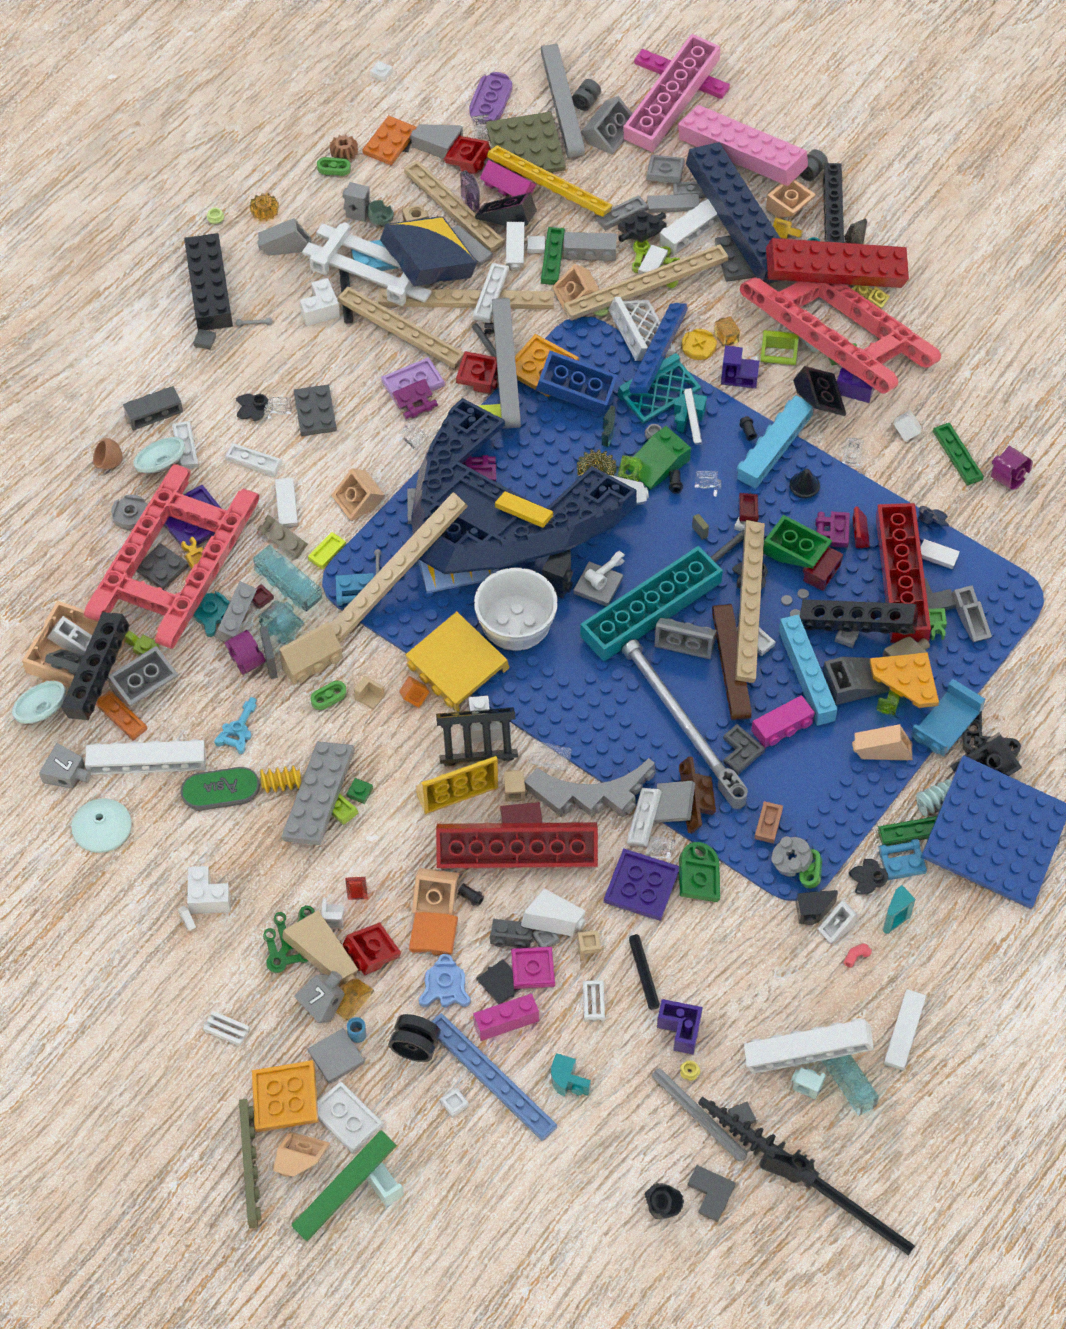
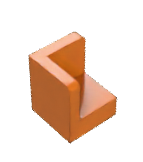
M408 676L399 693L404 700L420 708L429 694V690L425 684Z

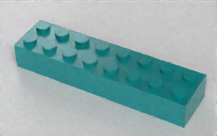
M697 546L581 623L580 637L603 661H606L621 651L626 643L631 640H637L654 629L660 618H670L721 584L723 570Z

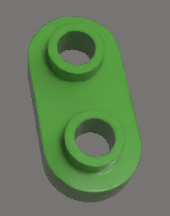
M323 157L317 161V170L325 175L345 176L350 173L351 165L347 159Z
M333 681L314 691L310 698L312 707L317 710H324L343 700L347 695L346 685L342 681Z
M811 849L815 862L811 863L810 867L803 873L800 871L799 875L802 885L809 889L817 887L821 882L822 857L815 849Z

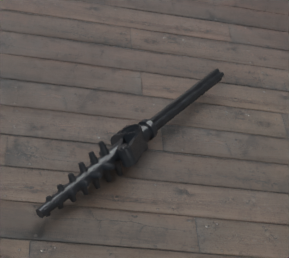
M703 1096L701 1097L698 1104L703 1109H707L713 1118L717 1117L723 1127L729 1126V1132L733 1133L734 1137L739 1134L741 1136L739 1140L743 1142L744 1146L751 1143L750 1151H754L753 1154L755 1156L760 1151L764 1153L759 1163L763 1170L785 1177L793 1183L802 1181L808 1189L812 1186L909 1256L915 1245L818 1177L820 1173L814 1168V1159L809 1161L807 1154L804 1156L800 1154V1149L794 1155L789 1154L783 1150L786 1145L785 1142H781L779 1145L774 1144L776 1137L774 1134L765 1138L762 1136L763 1128H757L754 1131L750 1128L751 1121L742 1123L739 1121L740 1116L738 1114L730 1115L727 1113V1108H719L715 1105L714 1101H709Z

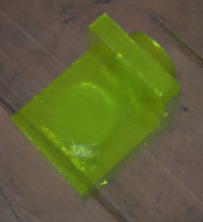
M889 691L887 699L879 698L876 710L883 714L895 715L900 696L893 691Z

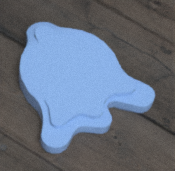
M449 954L440 955L438 961L434 963L435 965L428 969L425 974L426 988L419 997V1005L428 1007L438 999L444 1008L453 1003H458L462 1007L469 1006L471 999L464 989L466 983L463 969L461 970Z

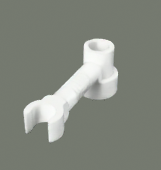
M621 551L616 552L611 560L596 572L589 569L585 573L584 578L591 582V585L597 590L602 589L607 582L604 574L613 567L623 564L625 560L622 557L625 554Z

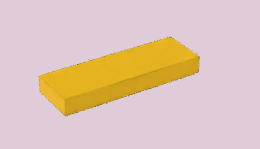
M506 491L495 502V508L542 528L553 517V511Z

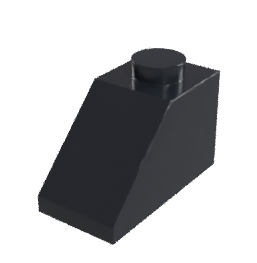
M838 890L797 893L796 908L799 924L814 925L819 923L835 905Z

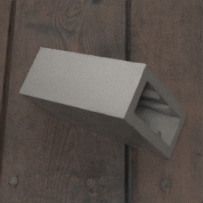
M419 124L410 136L412 147L444 159L457 138L463 136V126Z
M295 218L259 232V240L257 241L259 249L263 250L268 256L300 253L309 242L312 243L310 235Z

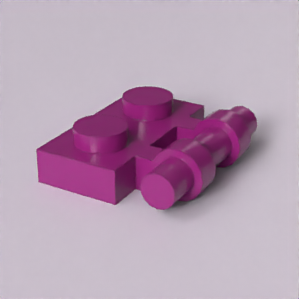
M422 379L392 393L399 410L405 407L408 410L403 413L405 420L418 417V414L432 411V408L438 406L436 400L429 402L427 399L432 397L433 394L426 379ZM421 401V406L416 408L413 406V404Z
M471 455L462 463L496 482L495 456L488 457V455H482L483 457H472Z
M831 511L830 517H825L824 512H818L815 519L816 532L831 539L832 543L830 546L848 548L850 513ZM830 526V531H824V527Z

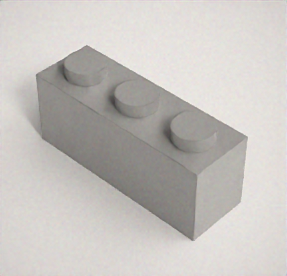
M565 232L564 259L616 261L617 234Z
M239 581L214 637L226 642L237 635L257 588Z

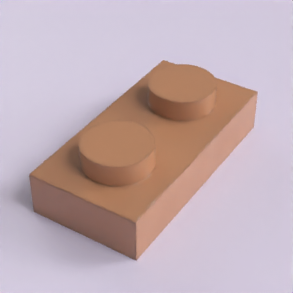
M764 801L755 839L769 843L775 842L783 810L782 805Z

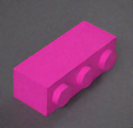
M488 160L480 176V179L485 181L484 185L492 189L494 186L499 189L498 192L505 196L508 194L517 196L529 192L532 195L537 185Z
M801 695L754 720L751 731L764 748L769 745L774 746L784 737H791L799 729L809 727L813 723L815 712Z
M531 993L473 1013V1020L480 1041L539 1022V1010Z

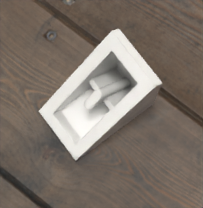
M842 900L818 930L832 944L855 927L857 914Z

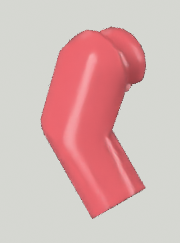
M865 943L852 947L843 962L844 965L852 968L858 956L869 957L872 949Z

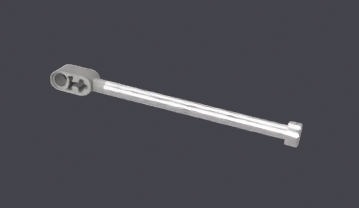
M631 640L626 643L622 648L623 654L627 659H633L717 776L718 789L733 808L739 809L744 807L748 790L734 770L725 769L642 654L643 647L638 640Z

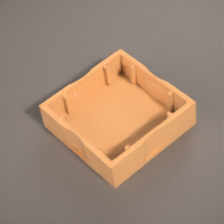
M57 600L45 620L42 631L34 639L22 659V663L26 673L48 681L61 682L65 687L70 688L75 674L68 672L69 669L53 668L50 663L45 662L47 654L63 649L47 637L62 616L93 635L98 622L84 617V610ZM124 637V640H123V642H122V647H123V645L125 644V640H126L125 637Z

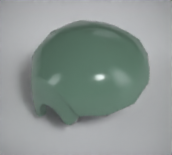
M374 200L369 203L368 218L373 224L385 226V224L393 220L394 212L390 205L388 207L384 205L383 200Z

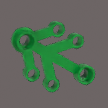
M309 905L301 907L297 922L307 917L304 914L305 910L310 911L312 914L315 912L314 908ZM277 912L273 921L277 925L282 944L279 952L274 941L276 937L275 930L268 928L263 934V939L267 942L270 954L266 960V966L273 973L282 972L286 965L308 962L307 959L301 957L300 953L286 956L288 951L294 948L282 938L283 930L286 929V915L283 912ZM281 916L283 921H278L276 917ZM266 933H272L273 937L268 938ZM273 960H279L280 965H275Z

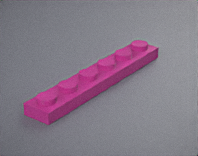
M641 49L634 59V64L662 75L672 60ZM708 75L698 90L723 99L730 89V84Z

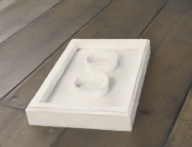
M341 1081L317 1101L319 1121L352 1154L384 1126V1123Z

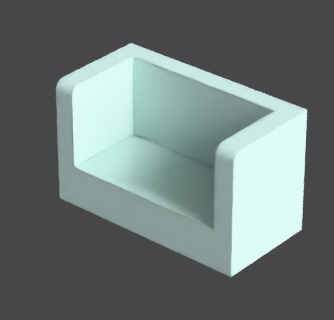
M383 1163L367 1177V1181L386 1207L404 1196L403 1186L400 1183L397 1184Z

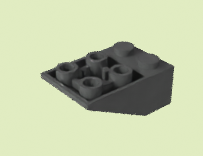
M840 657L824 662L823 675L835 705L890 692L889 686L873 679L869 663L870 658Z

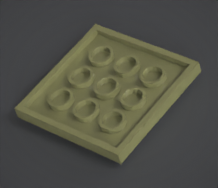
M552 111L486 122L491 149L498 145L550 173L566 170Z

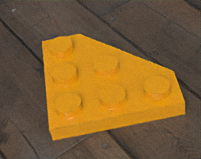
M928 653L870 658L869 663L874 680L889 686L891 691L902 698L904 696L911 700L912 704L918 708L938 706L939 700Z

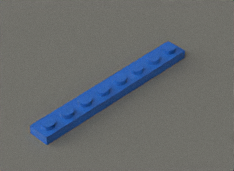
M673 303L669 305L629 386L630 393H648L688 310L687 303Z

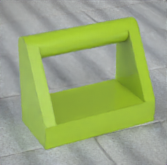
M763 330L760 362L796 365L799 336L795 333ZM765 347L793 350V358L765 355Z

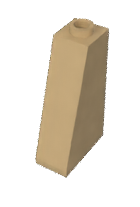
M319 911L283 930L282 938L323 974L329 976L332 971H336L342 976V980L338 984L339 987L343 984L349 985L356 979L357 967Z

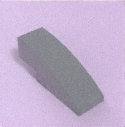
M973 586L954 590L952 595L956 602L957 612L971 640L977 642L991 638L981 602L977 601Z

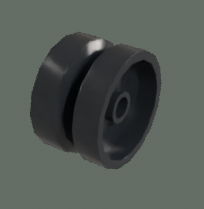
M411 1014L400 1015L394 1026L395 1032L390 1037L389 1048L397 1055L412 1061H430L435 1051L434 1045L439 1040L441 1029L435 1023L423 1017Z

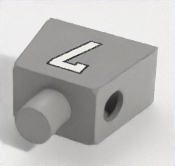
M56 743L39 774L42 783L71 789L77 780L88 782L91 772L84 769L85 765L81 756Z
M332 971L329 976L326 974L316 975L295 994L294 997L318 1023L330 1022L344 997V992L338 986L342 976L336 971Z

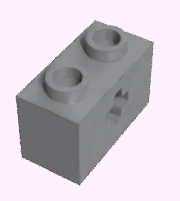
M350 182L342 195L345 200L344 210L346 211V217L366 222L368 206L371 203L369 186Z

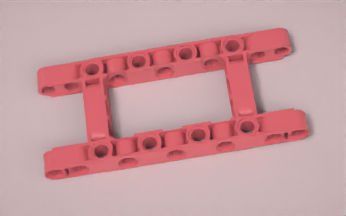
M751 278L740 285V292L746 299L882 394H886L898 386V378L895 373L883 365V363L902 353L925 368L934 365L941 359V353L936 347L845 284L797 282L780 292L759 278ZM820 297L880 340L870 343L865 349L857 348L847 338L834 329H830L821 320L800 307Z
M173 464L86 605L84 617L98 622L102 612L111 613L118 599L164 615L157 628L158 632L155 643L173 649L255 510L260 495L243 488L241 491H238L228 510L218 508L182 495L189 484L188 480L191 470ZM169 516L215 532V535L211 536L202 551V557L199 562L194 565L186 578V584L178 594H172L162 590L160 587L156 588L145 584L144 581L139 582L132 579Z

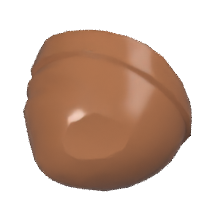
M111 438L101 439L93 454V463L98 469H113L119 466L123 459L120 446Z

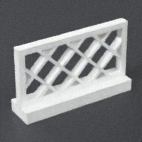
M614 297L608 310L635 361H641L648 349L647 345L649 346L651 343L648 338L653 339L655 334L652 331H657L661 322L649 300L622 301L621 297ZM639 306H645L647 311L639 308ZM626 307L632 309L633 312L628 311ZM635 311L643 315L644 318H641L638 315L634 314ZM646 317H647L648 319L652 320V321L654 322V324H652L651 322L645 320ZM633 319L639 322L640 324L638 325L634 323ZM643 324V325L647 326L648 328H650L651 330L649 331V330H647V329L641 327V325ZM640 332L647 335V337L641 336ZM672 343L666 355L675 354L676 350Z

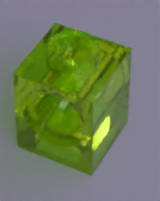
M622 455L618 477L639 482L643 465L642 460L637 457ZM630 467H633L634 472L630 475H627L626 470Z

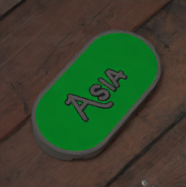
M246 767L196 773L189 776L183 782L181 796L186 805L197 811L242 805L252 801L256 794H258L260 782L257 774Z

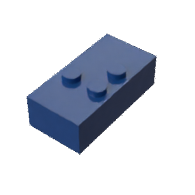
M549 351L536 391L603 415L618 375Z

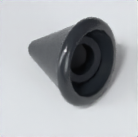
M804 469L791 478L789 487L795 496L811 498L818 493L820 482L809 469Z

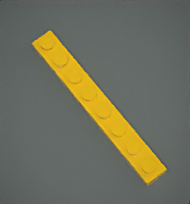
M498 145L488 151L487 157L495 163L502 164L509 170L521 174L524 178L531 179L538 185L550 189L553 193L562 195L567 200L579 204L582 208L591 210L598 216L604 217L612 209V204Z

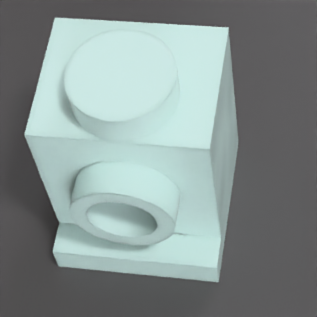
M802 1067L800 1070L796 1069L791 1079L794 1082L793 1090L816 1100L824 1084L826 1074L822 1073L819 1076L811 1069H804Z

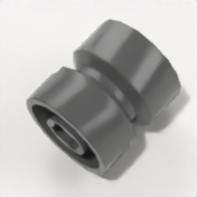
M585 79L572 95L574 106L582 111H588L601 94L599 84L592 79Z
M813 149L808 153V167L800 174L806 181H813L824 169V163H828L826 155L817 149Z

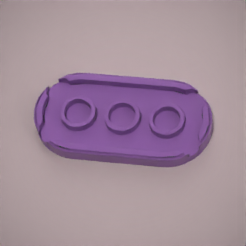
M492 72L490 75H485L481 78L469 106L470 116L477 123L486 124L488 121L501 118L512 92V81L506 74Z

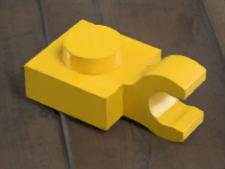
M775 217L773 227L779 237L788 239L789 234L796 237L802 236L803 230L792 228V222Z

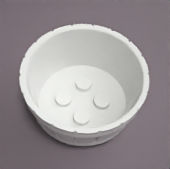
M507 568L491 574L480 584L474 600L477 618L487 638L495 645L513 651L529 649L541 642L547 635L557 610V595L552 584L541 574L525 568Z

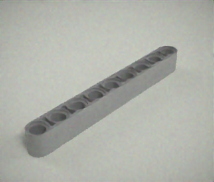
M558 44L542 45L541 56L567 158L585 156L584 143Z
M510 298L492 299L501 418L505 420V426L502 429L521 428Z

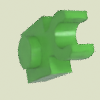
M945 608L929 609L932 629L930 638L934 640L935 634H940L941 639L944 640L946 634L944 628L947 626Z

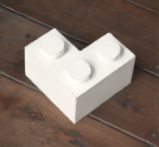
M325 278L311 282L313 296L300 300L301 314L306 326L340 317L339 303L329 279Z
M488 696L469 697V711L489 709ZM492 721L490 724L491 741L503 740L502 723L500 721ZM480 722L472 723V743L483 742L482 725Z
M208 866L188 867L187 904L190 914L231 912L229 884H211Z

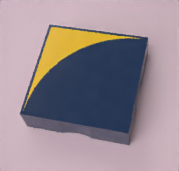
M443 216L385 224L380 241L390 255L399 263L402 271L413 286L472 277L477 261Z

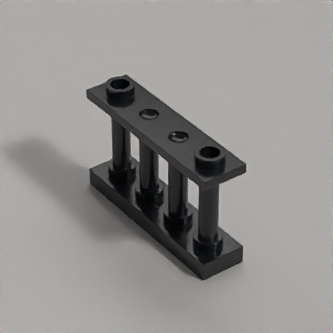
M514 707L437 713V726L443 728L445 755H439L440 764L453 766L457 762L481 761L495 756L503 761H511L518 757L517 749H511L510 722L516 719ZM492 721H500L502 723L504 750L492 751L490 731ZM480 722L483 729L484 751L472 752L470 726L472 723ZM455 724L463 726L465 753L453 754L451 727Z

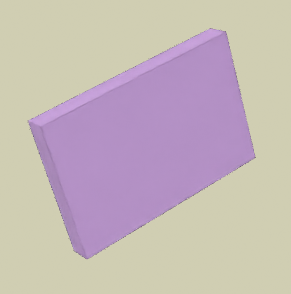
M429 357L381 377V382L395 404L396 401L392 395L394 391L422 379H426L431 392L445 386L444 380Z

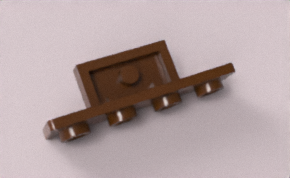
M688 756L679 764L681 782L693 781L695 783L691 818L686 821L687 831L692 834L702 826L701 813L713 815L716 812L712 777L696 774L693 757Z

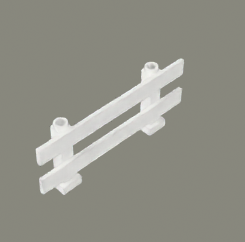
M345 222L339 224L337 228L322 223L316 231V235L328 239L326 244L320 247L309 242L302 251V254L310 257L311 270L326 276L329 272V265L387 287V300L400 306L405 304L406 295L425 303L432 293L431 290L421 286H413L404 272L398 278L336 253L341 245L401 268L386 248L351 235L349 232L351 226Z

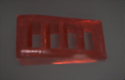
M366 877L345 878L348 900L368 899Z

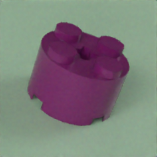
M1008 446L1000 456L997 455L993 459L992 465L994 466L990 477L1005 487L1015 490L1026 480L1024 475L1026 472L1030 473L1033 461L1012 446Z
M247 629L224 642L233 662H236L242 675L247 674L266 662L262 651L258 648V644Z

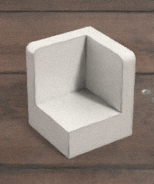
M911 410L894 420V426L904 441H908L921 433L922 427Z
M323 898L322 917L330 928H343L344 905L328 904L327 898Z

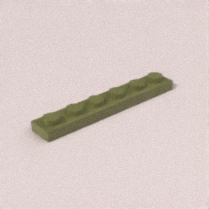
M247 1099L239 1100L247 1222L249 1229L258 1228V1220H261V1208L256 1206V1200L260 1199L259 1186H255V1179H258V1168L253 1165V1159H257L256 1146H252V1139H255V1127L250 1124V1119H254L253 1106H249Z

